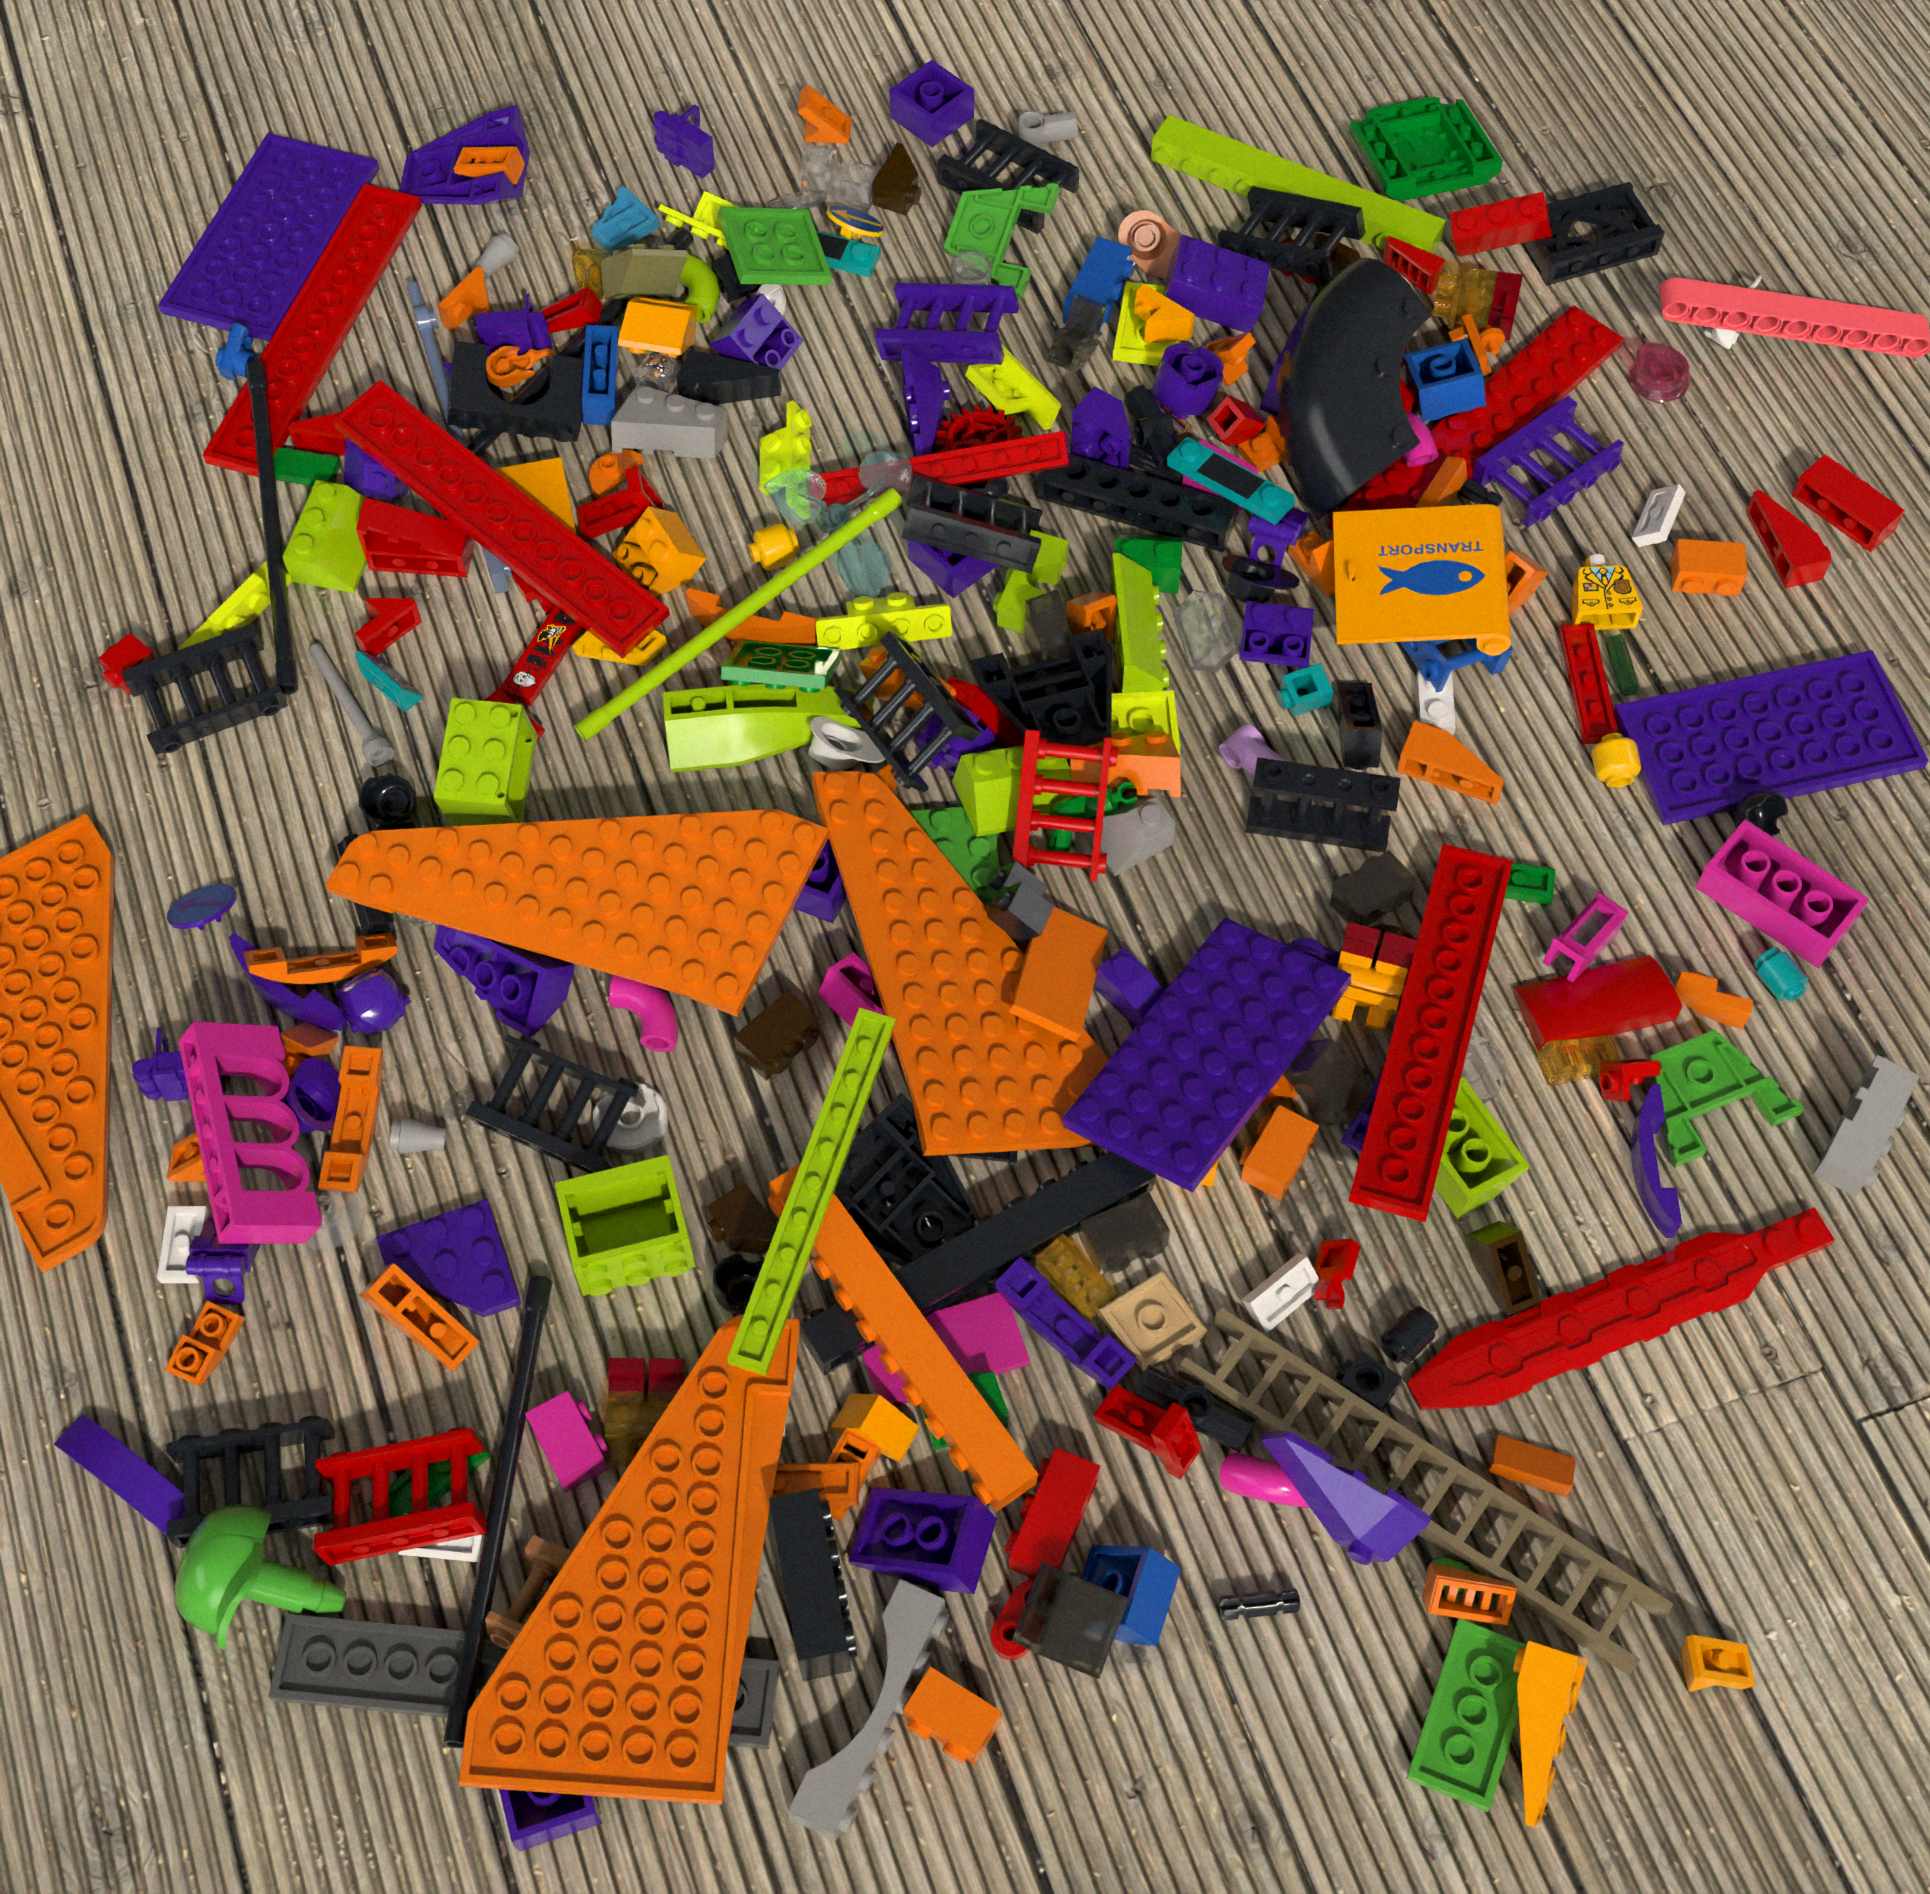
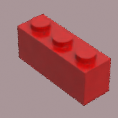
M1544 191L1450 212L1453 242L1459 257L1552 237L1549 210Z
M1826 454L1800 476L1792 494V497L1870 553L1895 532L1905 512L1894 501L1888 499Z
M1057 1447L1051 1459L1043 1458L1037 1472V1481L1041 1483L1035 1495L1030 1493L1027 1495L1020 1516L1025 1518L1020 1532L1016 1530L1011 1532L1004 1553L1009 1554L1008 1569L1041 1581L1054 1588L1099 1480L1101 1465Z

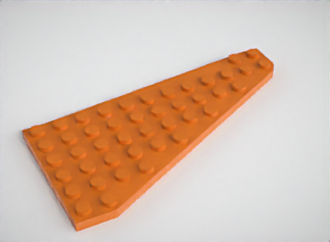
M862 771L814 772L811 782L822 826L828 830L827 839L830 840L884 1013L886 1016L896 1019L892 1038L911 1094L923 1156L1100 1146L1064 1128L1062 1118L1109 1061L1107 1056L1084 1028L1078 1040L1074 1042L1009 1012L1025 955L1010 936L987 917L984 904L885 782L873 773Z
M778 809L376 830L358 836L348 845L325 886L328 892L367 907L392 914L398 912L675 992L738 1017L828 840V830L826 827Z
M87 813L0 858V1181L10 1203V1209L20 1234L43 1274L92 1246L102 1235L107 1223L115 859Z
M744 1315L731 1318L718 1329L469 1709L459 1786L713 1805L722 1804L726 1752L770 1511L769 1498L773 1494L796 1367L800 1319H787L767 1376L728 1364L727 1358Z

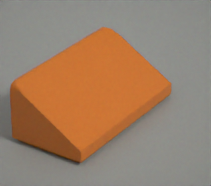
M1447 457L1415 508L1450 506L1467 479L1465 459L1461 457Z
M1498 1434L1488 1473L1567 1497L1573 1486L1576 1458Z

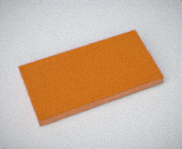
M1054 906L1041 935L1029 940L1009 1012L1076 1042L1083 1029L1097 975V968L1100 964L1108 931Z

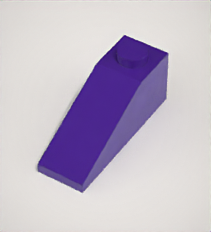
M1124 947L1097 968L1095 990L1134 1027L1140 1023L1165 992L1151 972Z

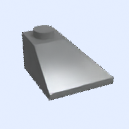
M1132 791L1123 796V798L1131 799L1138 797V801L1135 804L1125 805L1122 802H1118L1117 809L1104 813L1100 852L1107 853L1106 866L1114 877L1173 845L1176 822L1155 796L1137 795V791ZM1096 816L1089 817L1088 819H1096ZM1081 832L1093 848L1094 833Z

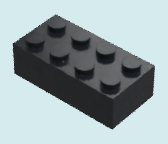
M818 1488L769 1498L803 1682L851 1672L850 1658L858 1657L852 1621L843 1622L842 1619L843 1617L850 1616L844 1580L835 1581V1577L842 1576L836 1539L827 1540V1538L835 1537L829 1501H820Z

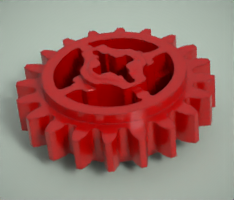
M976 405L974 412H969L964 407L962 408V416L951 413V422L942 421V430H937L935 450L936 453L1025 438V436H1022V427L1015 426L1014 417L1005 420L1004 410L994 414L992 406H989L985 412L981 411L979 405ZM981 481L980 483L985 485L986 481Z

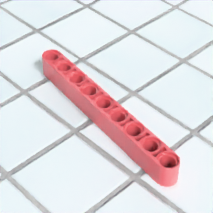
M1685 278L1667 279L1659 288L1663 318L1671 322L1905 357H1920L1930 351L1928 318L1921 314Z

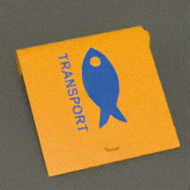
M1491 504L1333 512L1337 645L1476 638L1477 648L1491 656L1499 655L1511 646L1503 517L1499 507Z

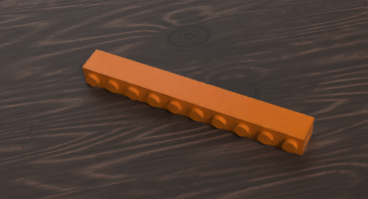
M801 1162L769 1182L770 1198L767 1201L779 1219ZM833 1194L811 1254L814 1257L811 1263L822 1280L829 1278L836 1288L833 1293L840 1306L845 1311L851 1309L859 1320L856 1322V1326L862 1337L868 1343L874 1341L882 1352L878 1356L885 1369L891 1375L895 1372L905 1384L901 1387L902 1391L911 1405L914 1407L920 1405L928 1416L925 1418L927 1427L936 1439L943 1437L951 1448L948 1451V1455L960 1472L966 1470L975 1482L972 1484V1488L978 1499L985 1506L990 1503L996 1512L1036 1485L1037 1471L837 1196Z

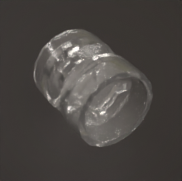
M969 250L961 252L954 257L951 263V284L992 285V264L985 254Z

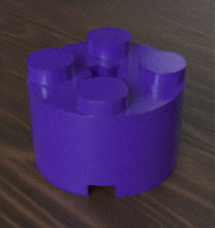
M1188 343L1173 344L1165 349L1151 387L1154 398L1170 409L1172 415L1179 419H1187L1189 415H1200L1209 411L1223 379L1222 372L1224 366L1222 361L1206 348L1199 347L1198 351L1188 349Z
M964 707L962 709L982 733L973 742L961 737L957 739L952 738L927 764V767L932 769L940 766L948 770L951 778L954 777L961 755L990 751L996 742L992 730L988 726L985 731L979 727L977 722L980 718ZM933 715L916 734L914 740L920 751L942 729L941 724L943 721L938 715Z

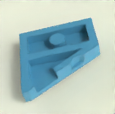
M621 186L618 189V198L613 205L608 204L603 212L602 219L598 220L591 230L593 240L610 256H612V251L623 250L628 245L635 243L660 227L659 218L625 186Z

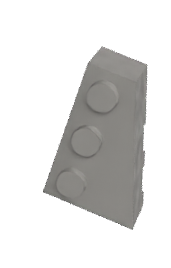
M637 384L611 420L612 453H622L623 448L643 449L644 455H653L654 450L674 451V456L715 459L727 441V409Z
M1877 1055L1855 1087L1813 1176L1855 1197L1864 1185L1871 1188L1881 1167L1875 1164L1879 1156L1885 1158L1895 1139L1890 1135L1894 1127L1899 1128L1908 1112V1108L1905 1105L1920 1075Z

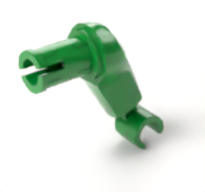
M1124 782L1118 787L1117 792L1111 787L1107 788L1105 812L1117 809L1118 802H1122L1125 805L1135 804L1138 801V797L1131 799L1123 798V791L1127 788H1133L1135 785L1131 782ZM1073 795L1055 803L1049 814L1079 818L1093 817L1097 815L1098 798ZM1052 829L1047 850L1070 852L1073 831Z

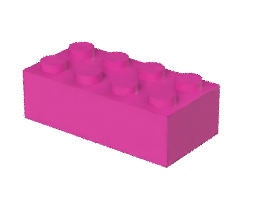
M1744 819L1705 866L1696 886V889L1818 969L1855 924L1869 901L1867 897L1746 819Z

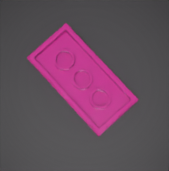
M999 1292L938 1310L925 1317L966 1375L975 1371H982L984 1374L994 1371L995 1375H999L1030 1365V1358L1012 1308ZM877 1345L862 1353L874 1394L881 1395L894 1407L909 1403L901 1388L905 1384L896 1372L891 1375L885 1369L878 1355L882 1352Z

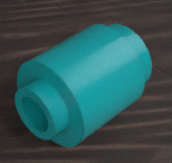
M1773 947L1754 962V966L1758 969L1756 974L1778 1001L1787 999L1788 1002H1793L1807 991L1805 985L1809 980L1808 977L1786 951L1781 952L1778 947Z

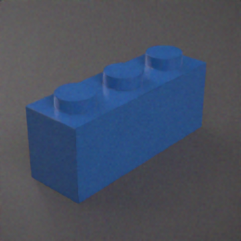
M1097 237L1064 300L1063 324L1098 334L1103 323H1109L1113 313V304L1115 301H1120L1124 291V282L1126 279L1130 280L1134 273L1135 261H1132L1133 247Z
M586 325L582 385L583 424L611 425V420L616 415L619 371L618 326Z

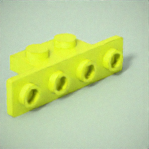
M704 191L693 218L662 204L659 205L658 210L666 215V222L682 228L684 223L692 227L691 233L707 240L709 235L717 238V245L729 250L718 213L720 207L739 206Z
M980 328L978 332H983L984 328ZM1003 345L1004 358L1001 365H969L965 376L974 384L976 390L982 393L994 405L998 412L1004 410L1005 415L1027 412L1044 430L1051 429L1061 409V403Z
M792 400L787 402L786 427L760 438L759 489L768 496L786 488L787 504L802 519L810 517V504L812 502L808 477L812 475L810 468V452L812 451L810 427L812 421L809 413L805 409H801Z
M267 561L178 650L251 624L271 604ZM285 572L287 587L292 582V578Z
M902 592L891 593L887 597L875 599L869 596L857 597L853 601L846 602L847 615L817 618L815 623L818 647L841 650L883 645L880 640L888 631L907 639L909 642L952 636L949 604L915 607L913 595H906Z

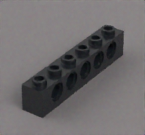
M1069 453L1071 466L1040 471L1037 484V499L1164 536H1180L1182 541L1219 552H1224L1236 522L1238 505L1225 497L1214 496L1197 491L1194 488H1186L1162 479L1141 475L1131 470L1106 465L1100 461L1075 456Z

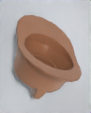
M1138 210L1131 212L1123 219L1119 226V243L1133 247L1132 261H1135L1144 272L1152 277H1167L1170 259L1181 238L1180 235L1159 215L1152 211Z

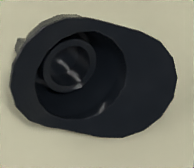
M1227 555L1222 559L1221 564L1228 572L1224 591L1227 595L1243 603H1246V601L1264 603L1269 600L1275 590H1288L1299 586L1300 579L1287 570L1261 564L1239 555Z

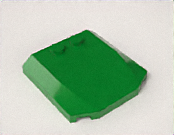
M1426 97L1376 107L1366 112V118L1359 123H1356L1355 120L1350 122L1349 133L1384 192L1399 202L1486 184L1502 169L1503 160L1463 99H1456V105L1441 104L1439 97Z

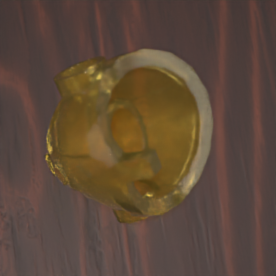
M582 248L574 251L572 266L580 290L589 287L600 300L604 298L600 260L611 255L597 248ZM589 268V279L585 277V270Z

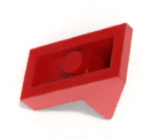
M366 598L364 601L372 621L366 622L354 634L360 651L377 656L422 622L417 604L412 598Z

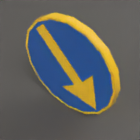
M832 204L827 208L826 214L836 224L842 226L840 234L848 239H852L853 236L860 239L862 235L880 237L884 234L885 226L882 222L862 210L842 204Z

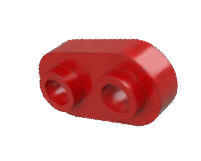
M1027 1580L1020 1583L1004 1606L991 1629V1646L994 1652L1001 1658L1017 1660L1029 1651L1052 1611L1053 1596L1046 1584L1038 1580ZM1030 1594L1037 1595L1040 1598L1039 1604L1036 1606L1028 1605L1025 1602L1026 1596ZM1009 1629H1014L1018 1632L1019 1637L1015 1641H1008L1004 1638L1003 1634Z

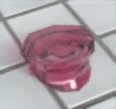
M1645 343L1637 350V361L1629 368L1630 386L1640 396L1658 404L1682 398L1688 390L1692 379L1688 373V361L1673 347L1659 343Z

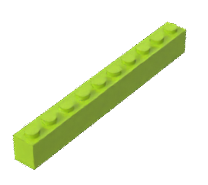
M1168 115L1153 136L1151 161L1247 197V193L1254 186L1362 207L1366 233L1359 241L1385 250L1386 241L1389 236L1432 254H1435L1442 242L1446 224L1445 219L1174 116Z

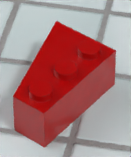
M364 497L356 531L369 570L468 577L474 551L473 538L453 522Z

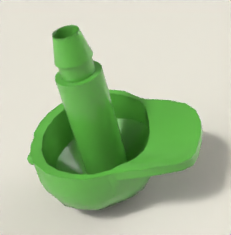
M226 1505L209 1513L194 1530L180 1560L175 1582V1603L182 1617L195 1628L214 1635L217 1648L225 1651L227 1629L236 1608L243 1598L300 1613L305 1608L312 1610L313 1613L340 1614L347 1597L346 1591L328 1581L313 1579V1573L310 1571L263 1559V1541L272 1515L271 1511L253 1505Z

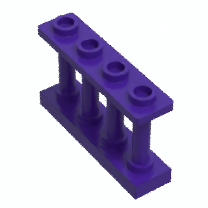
M928 283L895 284L894 292L901 309L894 329L878 328L874 337L882 360L901 361V350H909L928 362L1002 364L1004 352L997 330L1003 313H1018L1019 304L1013 286ZM914 310L930 311L923 330L907 329ZM943 311L960 312L953 331L937 330ZM973 312L990 313L983 332L967 331Z
M1570 396L1562 399L1476 460L1471 480L1482 486L1487 485L1491 481H1497L1527 506L1523 524L1527 528L1537 521L1543 522L1556 507L1561 504L1563 506L1568 504L1577 492L1583 488H1590L1599 476L1606 471L1610 473L1615 470L1622 460L1620 455L1624 442L1618 439L1605 448L1574 422L1577 402ZM1566 432L1594 457L1585 464H1582L1552 438L1558 433L1563 434ZM1536 449H1544L1567 468L1571 474L1560 481L1529 454ZM1513 465H1521L1546 486L1548 490L1539 497H1536L1507 473L1506 470Z

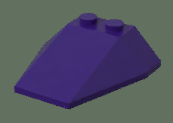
M515 105L489 112L407 154L399 192L418 196L421 199V203L484 205L497 204L522 197L530 151L518 106ZM463 147H517L525 163L517 184H512L504 171L474 178L455 174L453 168Z

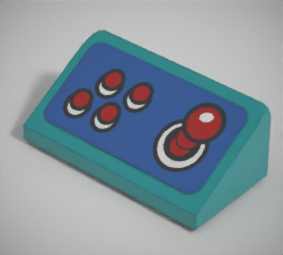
M362 651L355 653L361 674L399 709L406 712L423 699L421 693L381 658Z

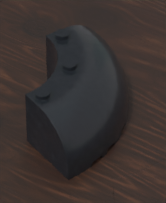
M1358 258L1351 261L1335 273L1313 295L1299 314L1300 316L1287 338L1282 366L1279 368L1277 395H1279L1280 411L1277 413L1280 436L1284 437L1288 452L1285 457L1288 465L1294 469L1299 481L1297 486L1303 499L1317 520L1323 518L1389 471L1421 443L1413 431L1404 410L1400 390V369L1410 338L1432 314L1409 283L1396 270L1372 258Z

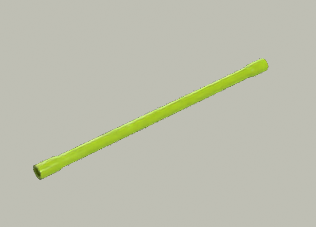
M893 488L886 490L870 502L863 511L606 704L597 707L574 725L576 732L585 742L590 740L610 725L613 719L865 529L894 511L903 503L900 495Z

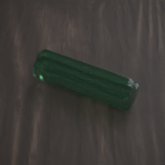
M1622 634L1610 635L1607 637L1605 646L1619 691L1623 696L1635 695L1640 685L1625 637Z

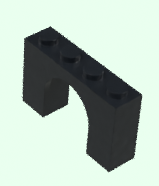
M454 341L447 425L457 426L461 429L489 430L493 433L521 434L528 438H551L559 442L578 441L582 421L584 359L552 354L547 394L535 403L515 405L497 397L487 384V345Z

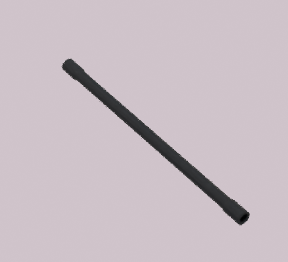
M681 228L665 245H674V250H686L694 242V238L688 230ZM612 299L602 309L599 322L593 325L609 326L627 308L628 301L631 299ZM586 327L557 355L578 358L585 350ZM550 363L510 402L511 404H532L548 388ZM482 430L467 445V449L477 457H480L502 433Z
M251 362L246 366L248 391L251 397L276 652L277 687L280 686L282 693L290 695L296 693L299 688L296 662L293 656L285 567L282 558L283 548L267 400L266 366L263 363Z
M532 1276L529 1279L524 1306L525 1317L487 1514L486 1534L483 1536L453 1701L449 1706L443 1744L452 1748L464 1747L468 1711L475 1700L487 1634L485 1618L492 1607L526 1421L525 1413L528 1410L544 1317L548 1311L553 1281L545 1276Z

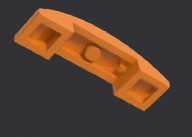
M688 588L686 591L689 613L706 628L730 610L721 607L720 595ZM787 611L783 612L780 621L751 615L724 637L737 642L745 639L809 646L817 642L816 618Z
M388 932L355 937L356 950L286 959L282 948L275 947L245 951L244 959L249 973L283 983L316 984L346 979L371 970L397 954L398 946L392 933Z
M344 1047L338 1078L341 1084V1091L330 1149L324 1152L318 1184L320 1190L358 1192L369 1159L378 1114L383 1066V1050L381 1048Z

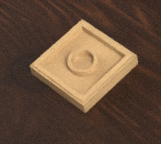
M1163 1270L1155 1273L1098 1310V1315L1119 1344L1137 1359L1135 1366L1141 1374H1143L1148 1365L1156 1368L1207 1335L1205 1326Z

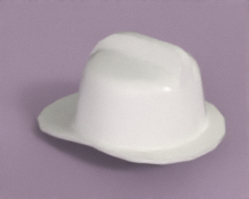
M823 716L814 717L810 722L814 737L809 747L808 755L823 765L834 770H845L854 767L859 761L879 763L885 760V757L866 732Z

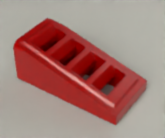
M1389 236L1386 241L1383 262L1419 289L1432 295L1441 282L1445 259L1392 236ZM1393 251L1398 254V257L1393 255Z
M587 287L540 309L539 312L544 314L548 322V332L553 333L598 323L603 305L593 291Z

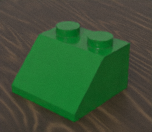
M1116 532L1115 553H1120L1151 571L1152 584L1159 586L1160 593L1178 594L1182 561V537Z

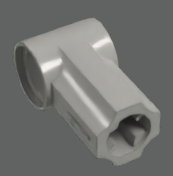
M1026 111L1019 117L1017 137L1041 149L1043 143L1069 140L1078 136L1077 118L1074 112L1043 116V114L1037 111Z

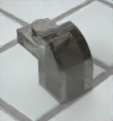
M1080 294L1074 296L1066 325L1055 332L1047 361L1074 373L1084 368L1100 341L1102 333L1099 330L1107 306Z

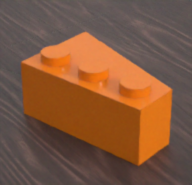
M1151 730L1147 731L1145 735L1131 736L1129 733L1124 732L1111 734L1112 745L1118 746L1117 766L1109 767L1107 788L1111 787L1116 792V788L1122 783L1131 782L1135 785L1133 788L1137 789V795L1148 796L1149 789L1170 790V797H1181L1180 756L1171 733ZM1104 742L1090 745L1089 747L1104 748ZM1067 759L1070 766L1071 781L1100 784L1102 762Z

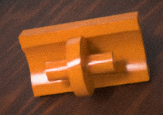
M1471 313L1462 316L1464 325L1448 332L1451 342L1467 339L1484 378L1492 375L1486 352H1490L1492 355L1498 354L1500 352L1499 347L1505 341V335L1501 329L1491 328L1490 325L1483 326L1482 333L1479 335Z

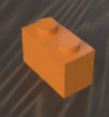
M1677 539L1670 558L1672 591L1689 594L1707 593L1722 596H1739L1747 578L1745 543Z
M1278 1105L1272 1116L1266 1114L1262 1119L1256 1132L1260 1137L1255 1146L1249 1143L1240 1158L1239 1164L1243 1165L1241 1180L1281 1201L1312 1148L1319 1125Z
M931 1666L903 1709L904 1720L908 1722L906 1728L926 1741L931 1736L944 1745L942 1751L946 1755L962 1764L965 1759L974 1765L976 1764L1002 1720V1711Z

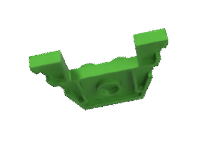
M1050 183L1047 184V187L1032 188L1031 185L1020 186L1018 190L1002 191V188L963 192L943 246L945 252L996 285L1013 286L1017 298L1023 299L1031 276L1029 268L1003 263L1021 209L1052 215L1060 192L1059 185Z
M1715 1029L1653 1054L1649 1058L1660 1060L1661 1075L1651 1076L1652 1084H1660L1665 1112V1120L1662 1127L1671 1164L1674 1168L1704 1156L1707 1148L1689 1120L1749 1095L1753 1097L1771 1127L1801 1115L1805 1109L1797 1099L1791 1100L1778 1089L1780 1085L1770 1076L1765 1078L1750 1065L1751 1060Z

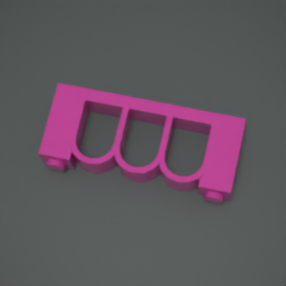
M194 1021L178 1042L218 1242L226 1244H305L322 1226V1212L320 1207L317 1206L314 1191H305L310 1182V1170L307 1163L297 1151L291 1148L296 1143L300 1130L295 1113L288 1105L281 1102L289 1090V1076L285 1067L281 1064L285 1059L286 1050L284 1043L281 1041L278 1026ZM219 1075L251 1078L263 1088L266 1097L223 1095ZM229 1121L259 1123L273 1134L276 1143L233 1142ZM238 1168L270 1170L283 1181L286 1191L243 1190Z

